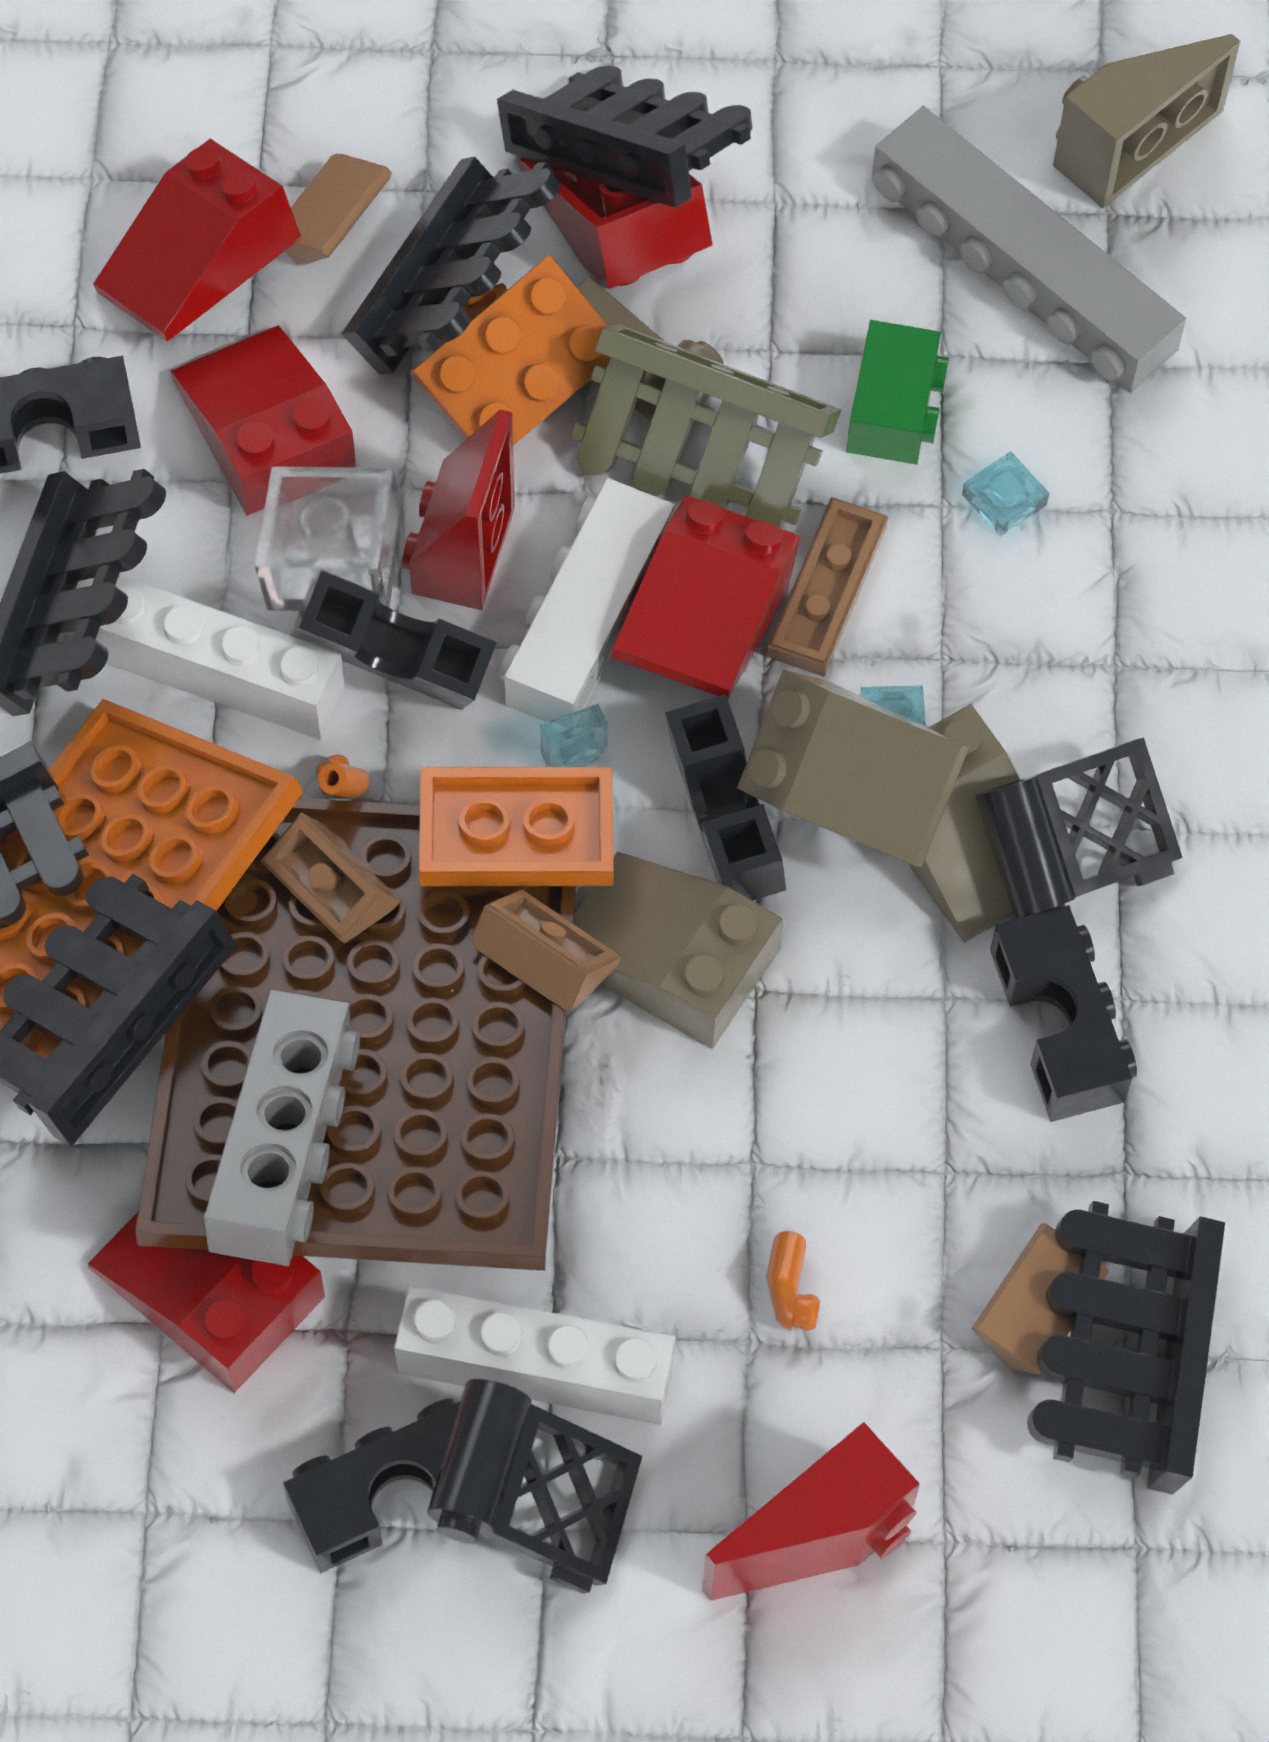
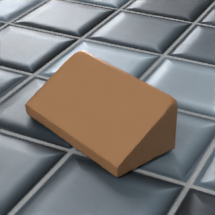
M332 155L291 206L301 236L285 252L297 265H305L330 257L389 181L392 172L386 166L349 155Z
M302 812L260 860L343 943H347L383 918L401 902L322 823Z
M518 890L485 905L471 939V944L475 949L566 1011H571L579 1006L618 966L621 959L617 953L524 890Z
M1040 1224L971 1328L1011 1370L1033 1374L1042 1373L1037 1365V1353L1040 1347L1052 1336H1067L1072 1327L1073 1318L1058 1315L1049 1307L1046 1300L1047 1288L1061 1273H1079L1082 1257L1062 1249L1056 1240L1055 1229L1048 1224ZM1101 1262L1099 1278L1105 1279L1109 1270Z

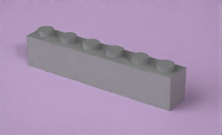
M923 105L875 146L871 180L875 183L879 192L889 201L900 203L916 216L920 225L930 235L941 237L955 248L971 269L980 273L984 272L1000 285L1015 305L1020 308H1028L1047 324L1051 333L1064 344H1071L1091 360L1095 369L1104 378L1117 381L1131 393L1179 350L1186 322L1184 315Z

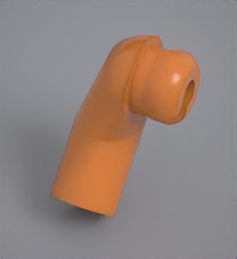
M332 755L328 757L330 762L324 763L320 761L316 767L318 785L325 797L329 799H349L359 797L367 791L370 784L368 772L362 768L349 766L348 759L343 755Z
M783 1231L774 1237L766 1276L776 1321L789 1331H792V1327L810 1331L816 1328L820 1300L812 1294H798L806 1240L798 1233Z

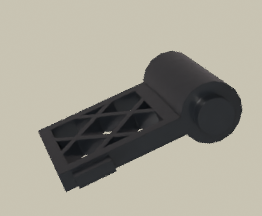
M1144 737L976 795L1015 917L1029 916L1064 907L1065 903L1074 900L1078 896L1134 876L1137 886L1149 884L1175 874L1171 862L1183 858ZM1128 756L1136 778L1129 798L1105 785L1114 762ZM1097 768L1093 778L1083 773L1085 771ZM1068 778L1087 789L1076 818L1060 809L1052 783ZM1099 797L1124 810L1112 838L1088 825ZM1136 817L1151 825L1159 849L1158 852L1144 857L1125 846ZM1083 837L1107 850L1098 873L1085 879L1082 877L1076 858V852ZM1119 857L1128 861V863L1116 867Z
M470 1379L466 1382L427 1514L434 1521L438 1522L436 1531L447 1538L465 1543H475L478 1535H483L552 1566L549 1579L582 1594L590 1593L592 1585L607 1584L642 1455L533 1405L531 1398L517 1388L493 1380ZM538 1429L553 1435L563 1459V1463L544 1473H541L532 1451ZM576 1447L585 1450V1452L579 1454ZM596 1457L617 1465L610 1492L598 1499L583 1466L584 1463ZM568 1472L582 1507L560 1518L546 1483ZM525 1476L527 1482L522 1484L523 1478ZM531 1491L545 1527L528 1535L509 1525L517 1498ZM585 1517L596 1539L590 1562L575 1556L565 1531L566 1527ZM550 1537L552 1545L542 1540Z

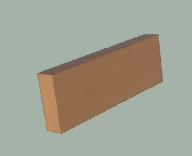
M833 497L830 498L768 645V658L825 677L887 528V515Z

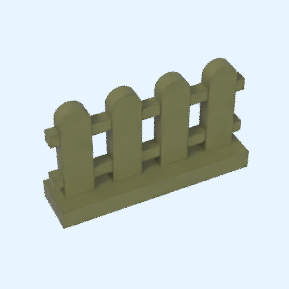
M615 324L602 328L595 351L610 357L607 367L600 364L595 365L590 380L601 383L593 410L588 424L576 423L571 436L572 439L581 442L578 451V463L581 469L589 475H602L609 472L615 466L618 457L637 464L633 474L635 488L655 497L665 493L670 488L674 478L692 485L690 497L713 502L726 509L729 500L749 507L746 513L747 517L758 521L770 522L783 529L785 522L792 525L797 524L802 509L791 504L806 463L817 466L823 450L812 446L815 436L823 438L834 432L841 409L623 325ZM647 372L665 378L666 381L663 388L644 382ZM703 393L722 400L719 410L700 403ZM638 398L657 405L643 447L624 440ZM759 415L779 422L776 431L774 432L756 425ZM694 420L713 427L699 469L680 462ZM749 442L769 449L755 491L735 483Z

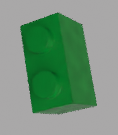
M876 320L869 321L850 417L846 453L918 464L921 443L933 444L940 408L929 406L931 391L943 393L949 357L938 355L941 331Z

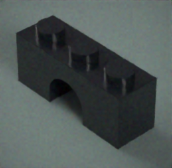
M123 355L111 358L91 357L78 364L50 369L36 367L27 369L17 375L0 377V474L22 470L19 458V444L29 430L41 424H60L70 429L77 437L81 459L141 448Z
M321 570L311 581L290 636L341 653L342 661L461 710L475 700L497 642L440 618L435 622H428L401 614L382 604L378 600L379 593L324 570Z
M726 694L665 712L671 746L717 883L728 886L752 901L786 891L783 860L764 804L759 805L756 797L737 788L747 761L745 749Z
M1070 905L996 924L990 952L1009 1006L1031 1001L1047 1002L1060 1009L1070 1025L1061 1033L1037 1039L1030 1063L1050 1122L1124 1103L1132 1078L1137 1076L1136 1060L1128 1040H1118L1111 1021L1116 1017L1114 999L1108 984L1105 981L1098 983L1091 966V962L1095 960V951L1087 927L1085 925H1076Z
M451 1398L437 1401L418 1413V1421L394 1432L391 1427H382L371 1431L355 1443L356 1449L333 1460L327 1455L310 1459L299 1465L292 1472L293 1478L283 1482L287 1502L320 1574L383 1545L380 1526L372 1511V1505L377 1494L385 1486L394 1481L409 1479L423 1483L433 1492L460 1401L455 1403Z

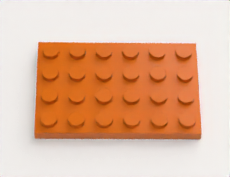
M102 699L49 768L65 804L54 810L68 841L79 836L89 853V856L78 861L84 874L83 882L78 890L66 896L53 894L43 880L21 891L26 903L25 913L22 918L15 924L0 926V1030L13 1016L3 1000V992L6 985L21 975H31L42 981L55 966L45 951V942L49 934L62 926H73L84 932L96 918V915L86 901L87 891L95 881L104 877H114L125 883L134 874L142 878L150 888L146 895L171 909L174 908L179 900L191 906L198 900L217 911L304 791L296 777ZM18 829L0 838V849L11 871L32 860ZM116 928L104 944L132 958L144 943ZM75 977L63 994L90 1008L102 992ZM33 1027L20 1044L48 1059L60 1042Z

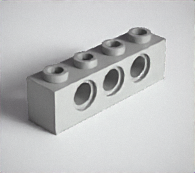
M270 990L204 1216L209 1252L289 1266L295 1242L305 1243L307 1241L314 1210L313 1202L307 1201L312 1183H323L328 1166L329 1144L323 1143L327 1126L338 1127L343 1112L345 1088L339 1086L343 1070H354L359 1053L360 1032L351 1030L349 1003ZM301 1068H307L312 1070L304 1074H297L292 1072L294 1070ZM284 1124H293L297 1126L294 1129L286 1131L275 1129L276 1127ZM267 1181L282 1183L275 1188L258 1187V1185Z

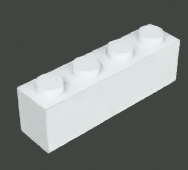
M609 478L605 481L597 498L589 496L585 500L576 523V530L580 532L572 547L563 545L559 550L551 570V579L554 582L546 596L538 594L533 600L525 621V628L528 629V632L521 645L512 644L503 658L499 670V678L505 682L506 706L574 732L611 659L612 649L662 534L675 513V504Z
M119 575L115 586L127 594V607L115 622L100 626L96 640L107 647L109 651L107 664L321 740L345 690L341 653Z
M409 1285L394 1349L398 1374L464 1387L470 1379L493 1380L519 1389L526 1393L531 1400L661 1425L674 1364L675 1336Z

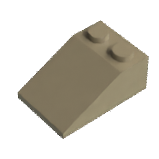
M1228 34L1107 63L1091 77L1082 76L1078 78L1067 89L1062 99L1064 107L1061 124L1056 133L1057 146L1053 166L1101 208L1106 207L1224 111L1240 40L1233 34Z
M783 669L737 788L786 813L911 865L922 867L969 747L829 681Z
M972 704L928 727L968 746L969 749L922 867L909 864L964 943L1014 915L976 795L1020 780L1007 752Z
M617 851L614 856L613 886H593L574 913L573 924L621 957L618 966L600 983L601 985L713 1049L780 950L783 918L728 886Z

